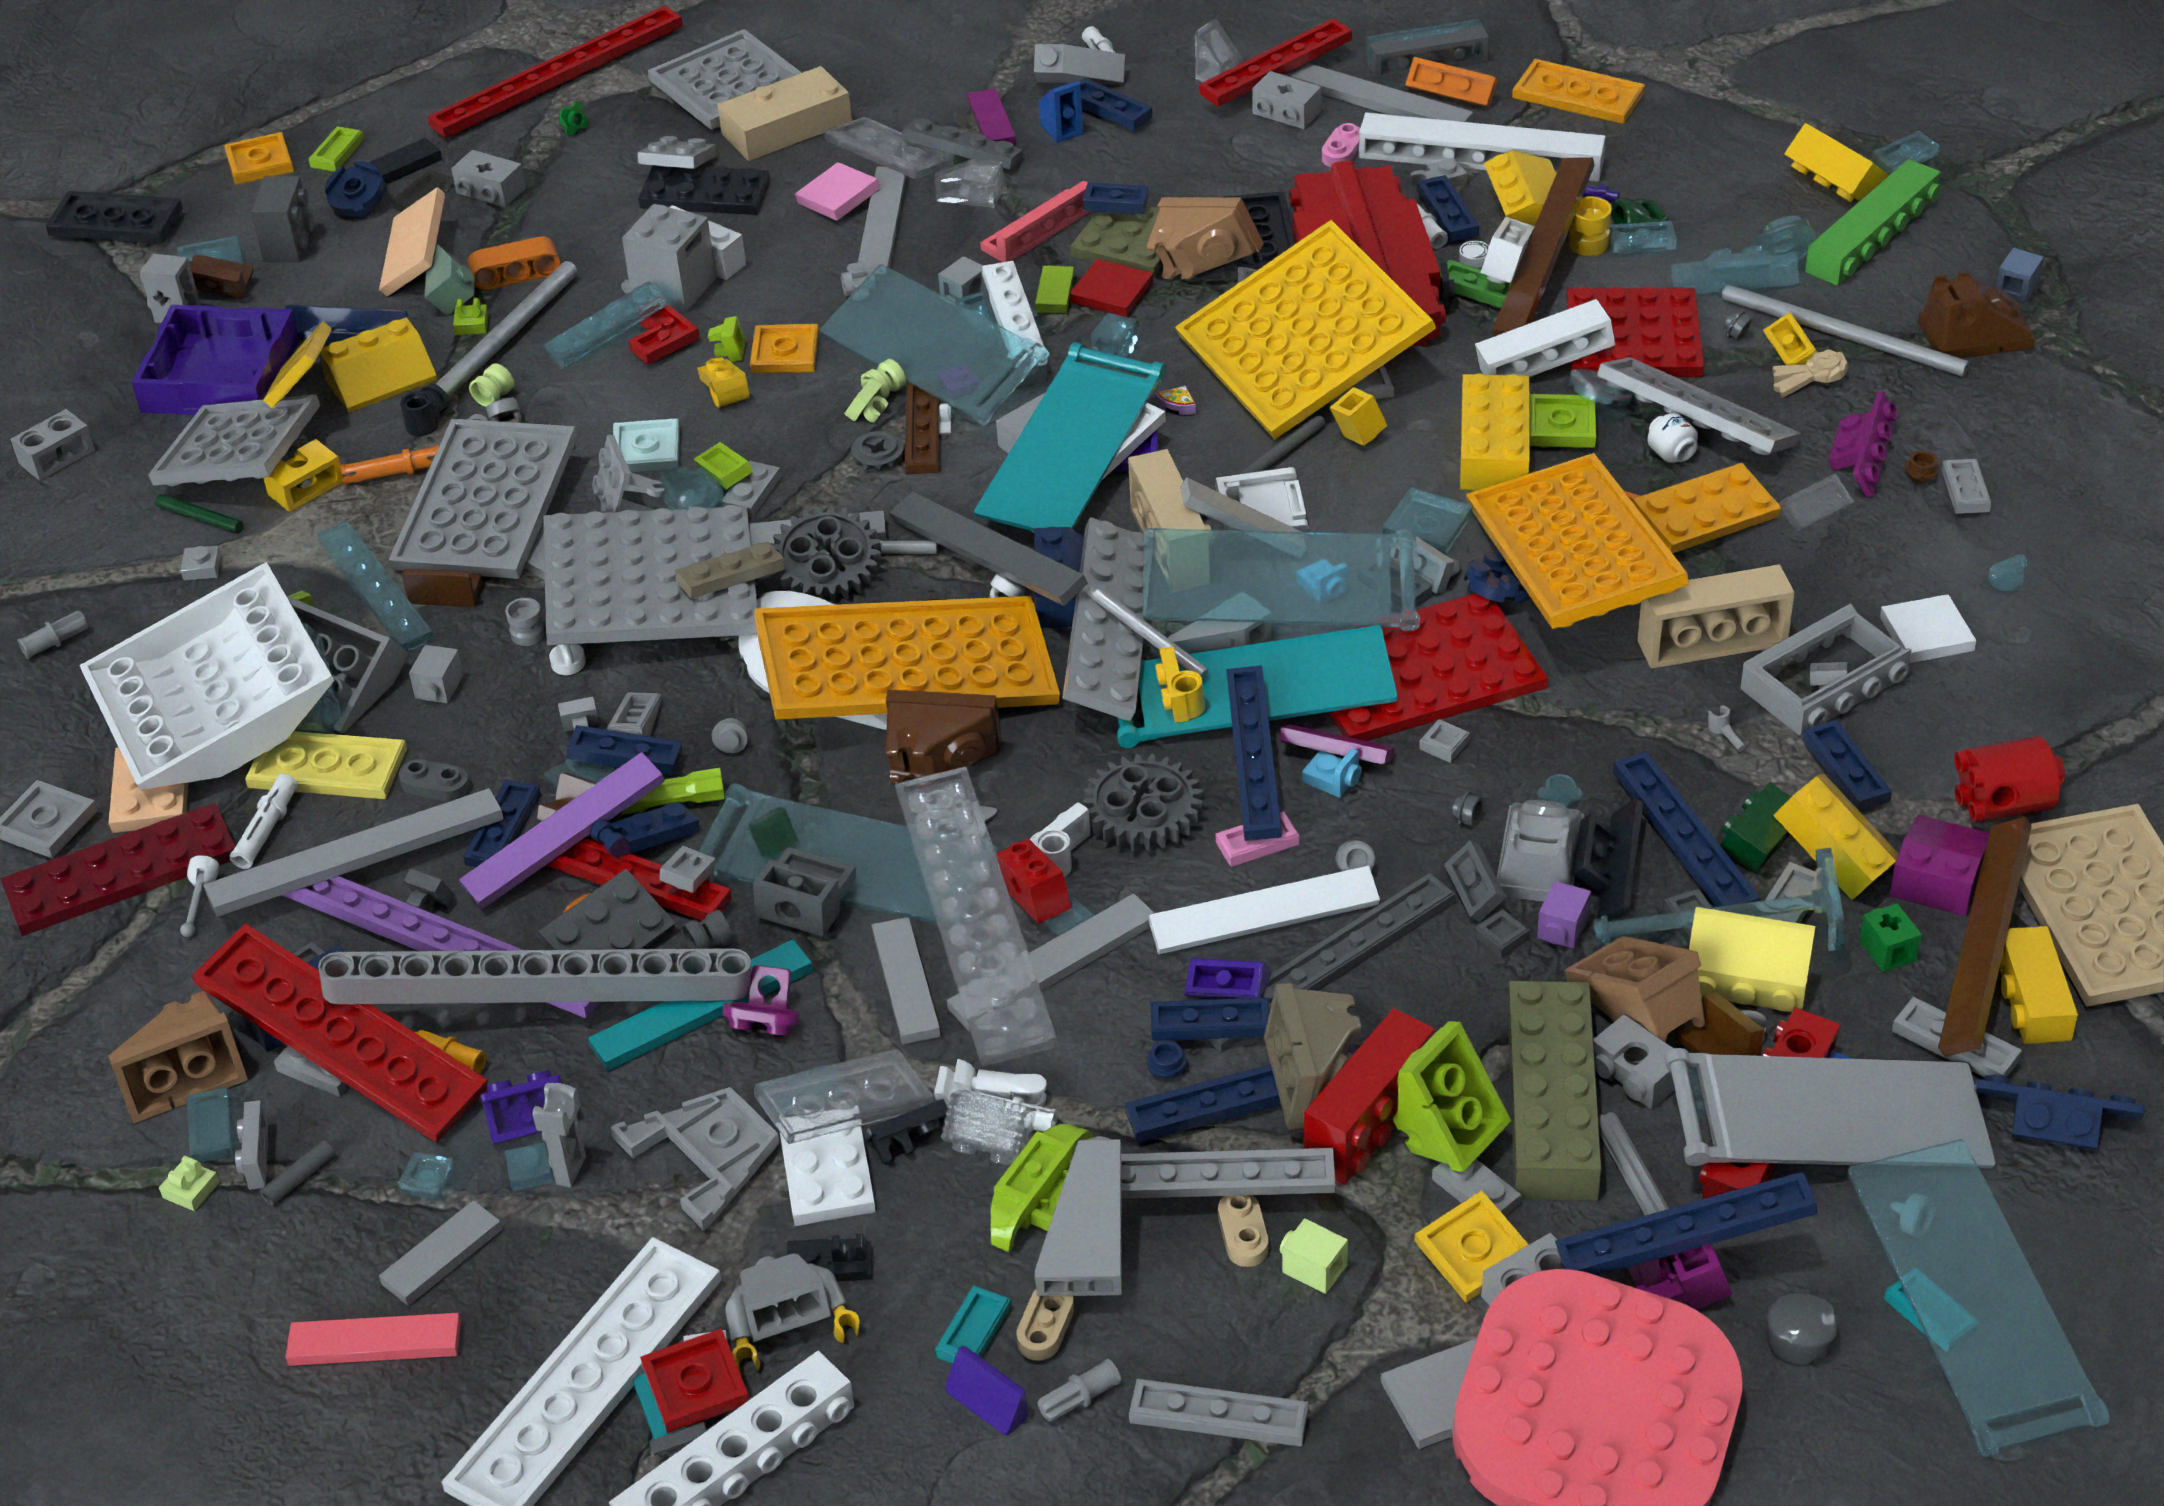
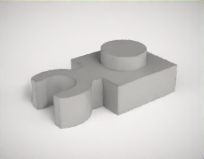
M1455 158L1443 159L1427 165L1426 171L1417 170L1410 173V184L1412 186L1416 185L1417 181L1446 175L1453 187L1467 183L1468 173Z

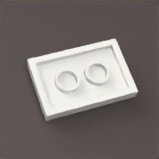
M858 1109L778 1122L794 1226L876 1212Z

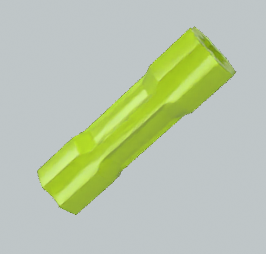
M720 768L694 771L684 777L664 779L665 782L623 810L622 815L644 812L651 807L677 802L703 803L725 799Z

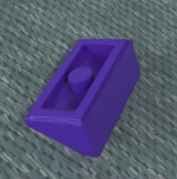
M1191 958L1184 995L1186 997L1223 999L1261 998L1270 979L1271 970L1265 962Z
M962 1345L957 1350L946 1382V1392L1003 1435L1011 1434L1028 1418L1026 1390L972 1350Z

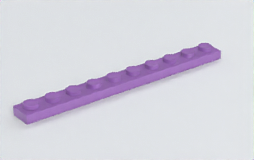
M339 876L282 895L418 951L522 950ZM601 1002L546 1003L587 1018Z

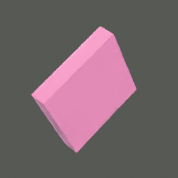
M837 162L796 192L795 197L798 204L838 221L880 189L877 178Z

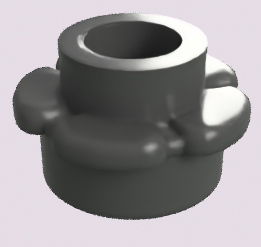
M1741 310L1738 313L1733 311L1726 319L1723 328L1727 330V338L1733 337L1739 341L1748 331L1753 319L1746 315L1745 310Z
M1467 791L1463 796L1456 798L1453 805V817L1458 818V825L1460 827H1464L1465 824L1476 826L1479 823L1484 809L1483 798L1475 796L1471 791Z

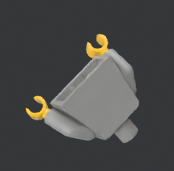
M790 1254L777 1259L770 1256L759 1259L755 1266L741 1271V1286L734 1289L725 1306L731 1342L736 1343L732 1355L740 1375L742 1373L739 1364L745 1358L753 1359L756 1371L760 1368L757 1351L754 1346L749 1344V1339L751 1338L753 1341L761 1340L830 1317L832 1312L835 1315L833 1334L838 1342L844 1343L845 1335L842 1326H850L854 1329L856 1336L859 1334V1316L855 1312L845 1309L844 1306L847 1305V1301L833 1273L829 1269L807 1264L798 1254Z

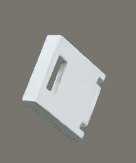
M1289 467L1216 478L1215 488L1217 492L1232 499L1238 498L1240 503L1298 529L1302 533L1307 532L1309 529L1308 522L1305 519L1306 511L1299 481L1295 480L1297 477L1295 468ZM1224 525L1228 544L1256 540Z

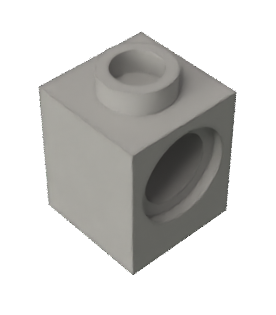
M963 256L938 274L940 299L963 311L983 297L981 293L983 265Z

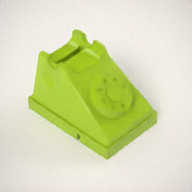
M1448 1021L1420 1049L1414 1051L1399 1070L1397 1080L1398 1113L1394 1115L1393 1121L1398 1130L1405 1132L1409 1136V1139L1405 1140V1144L1413 1154L1449 1164L1452 1171L1464 1172L1511 1122L1461 1022Z

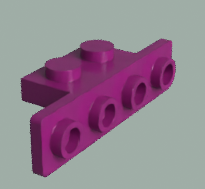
M1885 391L1877 392L1870 412L1859 415L1851 414L1840 420L1828 459L1833 470L1855 465L1853 475L1866 497L1874 495L1877 482L1880 480L1883 462L1886 460L1889 441L1892 439L1894 424L1898 419L1897 407L1893 401H1889Z

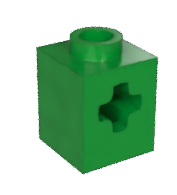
M1898 903L1884 908H1877L1863 914L1859 942L1883 973L1917 961L1922 934Z

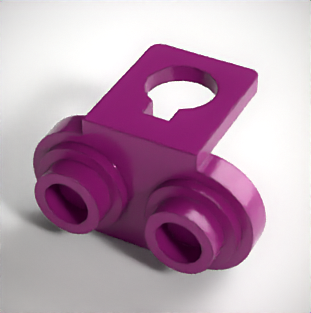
M763 965L753 966L749 1002H727L723 1004L722 1014L729 1020V1027L752 1029L753 1022H763L767 1026V1033L789 1035L790 1028L799 1024L800 1016L798 1011L787 1009L791 971L789 969ZM767 975L774 976L780 983V991L777 996L772 998V1004L765 1003V995L760 990V981Z

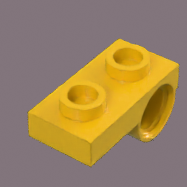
M722 357L713 358L706 361L705 366L697 368L699 378L709 387L717 408L749 399V389L745 373L728 359Z
M1173 646L1159 649L1161 664H1156L1155 668L1159 686L1166 685V688L1161 689L1164 709H1172L1175 723L1189 721V719L1200 716L1206 709L1201 676L1197 672L1190 670L1179 671Z

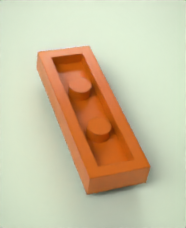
M1414 57L1405 85L1411 89L1490 108L1498 79L1494 76Z

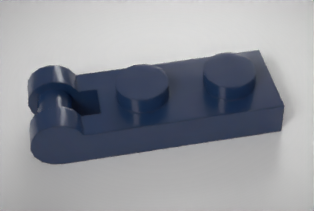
M677 802L645 813H637L609 823L607 820H599L592 826L590 833L599 844H604L605 850L611 856L621 857L699 832V819L681 802Z

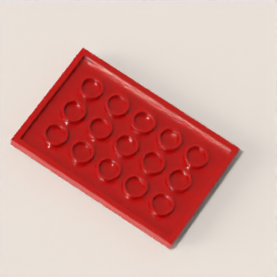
M1474 593L1355 627L1381 626L1398 700L1328 713L1343 736L1370 741L1428 724L1438 719H1445L1547 689L1548 677L1497 603Z

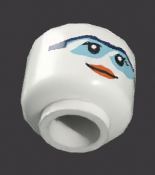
M1670 413L1659 416L1650 424L1648 445L1664 461L1668 463L1684 462L1695 453L1698 440L1697 431L1679 414Z

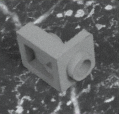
M682 846L660 868L659 880L693 893L705 880L713 883L716 858Z

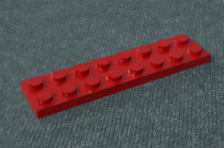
M246 923L192 975L196 986L436 1143L480 1098V1094L487 1090L488 1080L373 1005L333 1004L326 1001L322 994L319 970Z

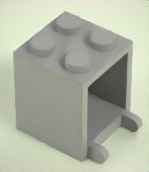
M653 204L622 237L629 280H625L621 284V288L625 293L631 294L632 299L650 304H656L663 300L674 310L686 313L716 279L708 217L669 208L664 205Z

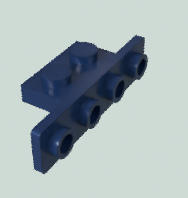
M287 305L285 309H292L299 337H305V340L322 321L331 327L332 331L323 347L329 346L333 342L359 335L363 331L384 326L393 320L408 318L406 310Z
M1985 1075V1080L1977 1079L1974 1091L1977 1092V1095L2016 1101L2011 1137L2096 1150L2098 1148L2102 1115L2141 1120L2145 1115L2146 1106L2137 1105L2136 1099L2128 1096L2111 1095L2110 1100L2093 1098L2094 1092L2089 1090L2070 1088L2068 1093L2051 1091V1085L2041 1082H2027L2026 1087L2012 1085L2009 1078L1997 1075Z

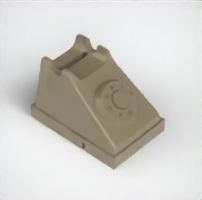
M1292 983L1276 984L1264 1040L1288 1130L1304 1129V1111L1352 1056L1351 1052H1348L1353 1036L1361 1031L1362 1025L1358 1016H1352L1347 1012L1349 1009L1356 1008L1355 1000L1350 994L1295 989Z

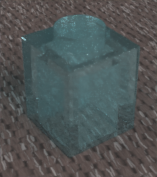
M1107 312L1091 333L1092 350L1129 358L1137 347L1136 320Z

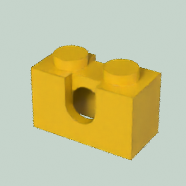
M317 439L297 449L294 457L286 462L280 460L273 469V472L263 478L267 494L289 512L344 482L339 457ZM307 479L312 481V484L308 487H296V485Z

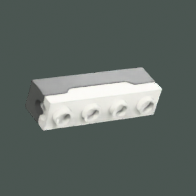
M1007 261L982 266L981 293L1014 386L1019 387L1045 382L1048 356L1014 262ZM1034 366L1032 370H1025L1027 367Z

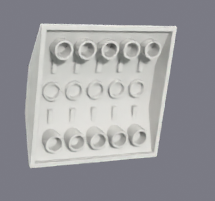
M267 562L79 665L140 790L218 778L240 768L243 764L286 741L335 681Z

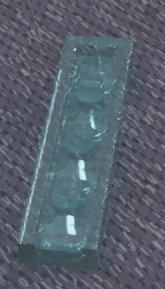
M647 281L590 317L583 319L577 325L557 335L554 339L545 343L543 347L547 355L562 370L665 307L667 302L664 295L650 281Z

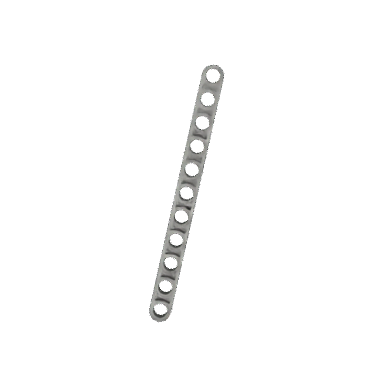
M740 949L334 952L324 956L318 965L323 997L326 1001L333 1004L739 1000L748 995L751 983L750 956Z

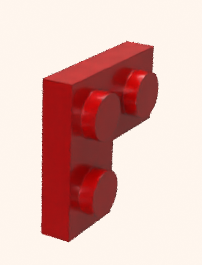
M662 300L637 313L638 323L647 331L628 340L630 351L648 365L700 339L699 330L694 324Z

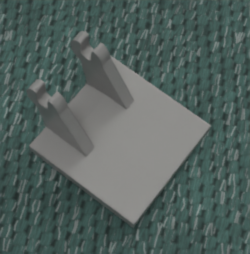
M607 435L605 447L601 448L599 452L598 475L593 477L592 481L593 493L598 496L601 503V512L655 510L622 499L624 491L641 492L653 497H662L665 488H661L663 483L658 480H652L631 473L615 436Z

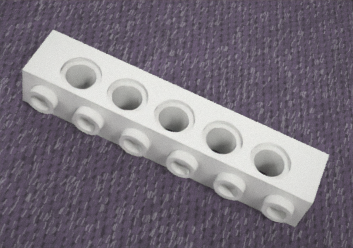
M819 1351L815 1352L609 1501V1505L721 1506L729 1499H734L741 1495L749 1484L764 1473H770L775 1470L781 1461L795 1450L810 1444L818 1433L833 1422L836 1423L844 1419L849 1411L854 1408L851 1381Z

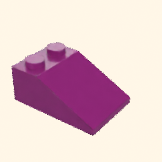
M1917 815L1904 838L1898 854L1889 896L1966 916L1978 882L1989 832Z

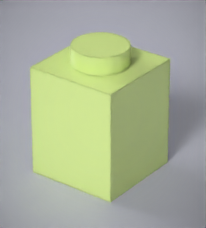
M1304 1218L1296 1230H1290L1282 1240L1280 1253H1282L1283 1273L1326 1294L1347 1267L1348 1239Z

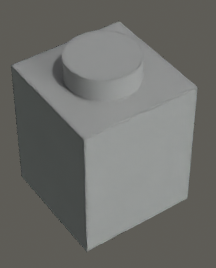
M431 645L423 647L409 672L415 699L442 703L450 701L464 676L458 649Z

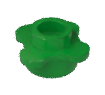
M575 101L573 106H565L559 113V123L565 128L567 135L573 136L577 130L588 127L589 120L583 112L584 105L582 102Z

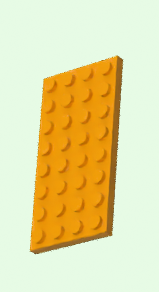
M1595 453L1466 494L1468 506L1552 629L1568 627L1576 621L1592 616H1602L1610 610L1626 605H1636L1644 599L1660 594H1670L1678 588L1689 585L1686 570Z
M1032 596L755 608L754 622L775 720L887 714L886 696L888 689L996 695L998 708L1059 704L1060 691Z

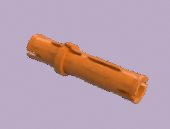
M439 445L410 451L408 448L403 449L400 454L350 464H341L342 474L356 472V474L344 476V483L349 485L407 472L408 475L415 474V470L431 466L434 458L428 457L436 455Z

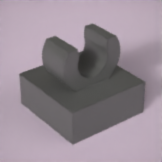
M410 868L404 879V883L412 891L408 897L407 904L432 913L435 903L448 908L455 896L442 879Z

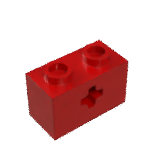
M1030 839L1013 843L1009 848L996 853L1005 891L1038 924L1072 909L1063 871Z

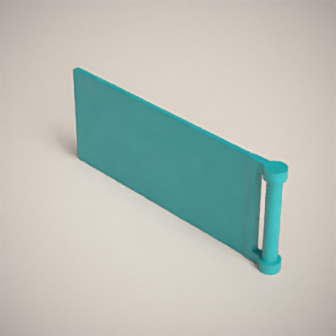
M1073 342L1060 370L976 506L974 515L979 518L1034 532L1035 528L1070 527L1074 529L1158 383L1163 381L1166 373V364L1157 361L1151 364L1087 349L1083 344ZM1081 361H1085V362H1089V363H1094V364H1098V365H1102V366H1106V367H1111V368H1115V369H1119V370H1123V371H1128V372H1132V373H1136V374L1148 376V378L1138 377V376H1134V375H1130V374H1126V373H1121V372H1117V371H1113V370H1109V369H1105V368H1100V367H1096V366H1092V365H1088V364H1083V363H1080V362H1081Z
M1380 625L1189 654L1209 669L1205 678L1202 679L1206 709L1200 716L1179 723L1174 722L1172 709H1164L1161 689L1166 688V685L1159 686L1155 668L1156 664H1161V658L1141 660L1138 686L1145 727L1136 728L1133 723V717L1131 721L1118 718L1120 728L1117 731V738L1121 747L1132 748L1141 741L1154 740L1160 737L1232 727L1226 669L1262 665L1269 721L1395 702L1398 700L1382 628ZM1178 664L1179 671H1185V669Z

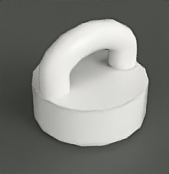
M996 573L990 583L993 586L990 591V598L998 597L1000 591L1009 597L1023 596L1026 592L1025 587Z
M578 644L557 645L549 654L551 668L554 672L561 675L575 674L582 670L586 664L584 650Z

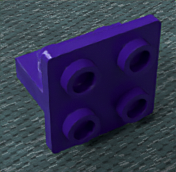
M545 1070L527 1075V1083L512 1086L511 1080H506L487 1086L488 1093L480 1094L484 1106L493 1145L542 1132L536 1130L533 1109L535 1106L543 1109L545 1104V1084H562L560 1075L552 1076L550 1070Z

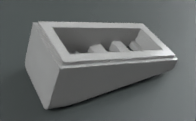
M626 693L607 730L650 737L662 701L661 694Z

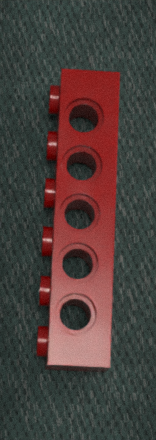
M1795 1007L1788 1021L1781 1020L1773 1038V1042L1776 1043L1773 1049L1766 1047L1762 1056L1829 1058L1831 1052L1836 1050L1841 1024ZM1707 1162L1701 1170L1698 1181L1704 1185L1702 1199L1767 1182L1777 1163Z

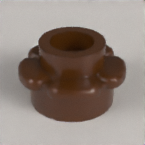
M1916 451L1911 454L1910 460L1906 462L1905 469L1908 470V474L1913 479L1928 481L1936 477L1939 471V464L1937 463V457L1933 453Z

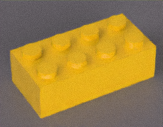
M1463 374L1460 490H1480L1529 474V376H1518L1515 374Z

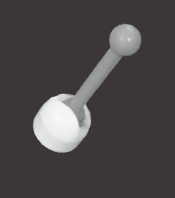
M195 856L189 862L187 877L192 885L195 886L186 923L180 928V932L184 937H192L195 934L194 920L204 884L215 881L218 875V862L208 856Z

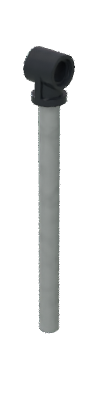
M569 261L563 262L436 384L427 383L420 391H413L404 395L400 400V406L406 431L413 436H425L435 431L438 427L436 416L449 408V398L576 277L578 271L575 265Z

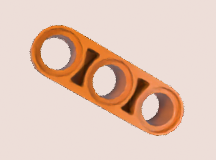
M542 236L474 251L469 255L467 265L475 276L474 285L479 289L489 290L548 277L561 265V261L554 242L550 238Z

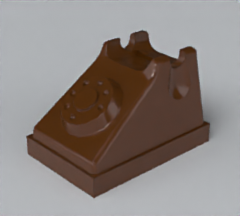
M1969 272L1958 273L1954 280H1947V275L1936 276L1924 311L1919 312L1917 323L1932 350L1954 357L1968 358L1997 354L1999 349L2002 353L2033 349L2035 337L2014 298L1999 287H1989L1974 280Z
M887 690L885 755L889 758L890 782L892 784L904 785L907 779L914 778L918 781V786H930L935 779L991 756L997 750L1000 751L1002 735L996 695Z

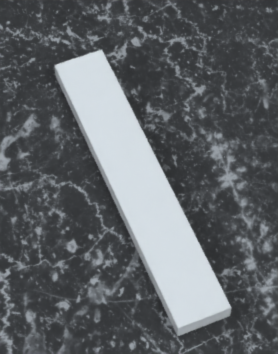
M1364 866L1151 914L1148 921L1159 955L1379 904L1380 898L1370 867Z

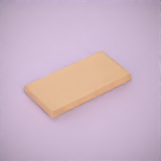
M438 187L396 215L393 219L379 290L386 297L432 267L445 193Z

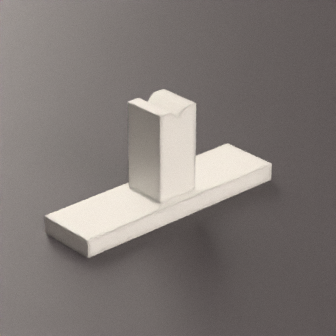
M940 404L939 435H951V406H948V404Z

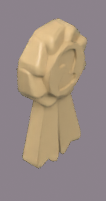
M1827 349L1824 352L1813 353L1812 358L1807 361L1806 365L1773 366L1774 391L1779 392L1780 396L1784 398L1813 381L1828 383L1842 379L1848 371V362L1842 352H1834Z

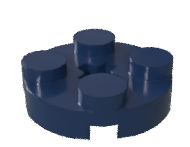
M358 161L353 162L354 167L345 169L343 166L337 169L327 180L325 193L327 194V201L334 212L342 216H355L358 219L367 217L371 209L382 199L387 191V185L377 167L368 162ZM352 188H353V189H357V190L354 191V192H350V190H351Z
M1486 552L1484 558H1476L1468 563L1464 581L1470 580L1469 588L1476 594L1497 602H1504L1505 596L1516 597L1514 603H1523L1531 598L1500 553Z

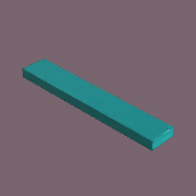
M793 939L751 959V973L752 967L755 965L789 969L791 971L790 983L813 972L812 962ZM764 976L760 981V990L764 995L780 988V983L774 976ZM749 993L746 997L739 1000L663 1001L588 1037L589 1047L606 1071H609L723 1016L724 1003H748Z

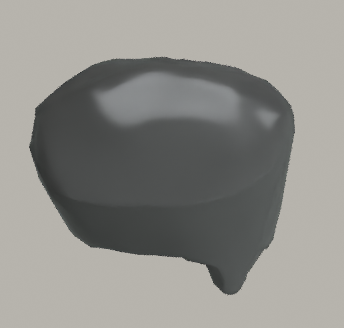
M1789 1293L1777 1298L1768 1311V1345L1776 1357L1794 1365H1808L1817 1358L1824 1359L1829 1345L1837 1334L1838 1319L1832 1304L1824 1298L1804 1293Z

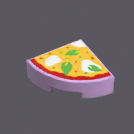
M1186 386L1155 393V403L1165 411L1166 408L1179 411L1180 415L1196 414V404Z

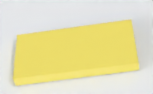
M293 731L286 741L254 759L245 780L248 788L270 790L279 774H287L298 782V789L295 792L386 799L407 751L405 740Z

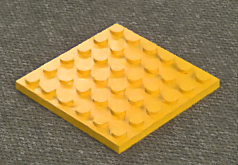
M1330 220L1181 322L1175 329L1182 340L1275 440L1432 332L1436 327L1433 320Z

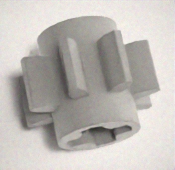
M863 262L848 264V272L841 273L844 295H853L854 302L869 300V292L876 291V280L872 267L864 269Z

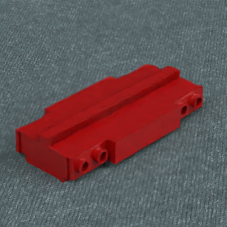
M1341 161L1331 164V172L1303 173L1294 176V188L1289 189L1290 206L1294 207L1292 230L1295 243H1298L1332 220L1433 320L1436 329L1410 347H1426L1427 340L1440 337L1441 324L1446 322L1444 305H1439L1441 271L1416 200L1406 199V195L1401 194L1399 176L1394 177L1391 165H1384V167L1379 168L1367 167L1356 169L1353 161Z

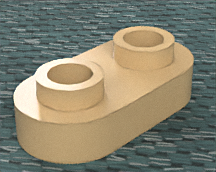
M1253 1195L1223 1196L1218 1204V1219L1229 1259L1243 1267L1259 1265L1268 1255V1235L1258 1200Z
M1036 1289L1034 1290L1017 1328V1345L1023 1356L1031 1360H1045L1058 1351L1074 1313L1073 1296H1037ZM1050 1308H1057L1058 1310H1057V1311H1051V1310H1048V1309H1050Z

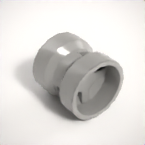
M519 598L507 605L505 613L510 624L509 631L512 641L520 646H531L539 643L545 636L539 603L532 598Z

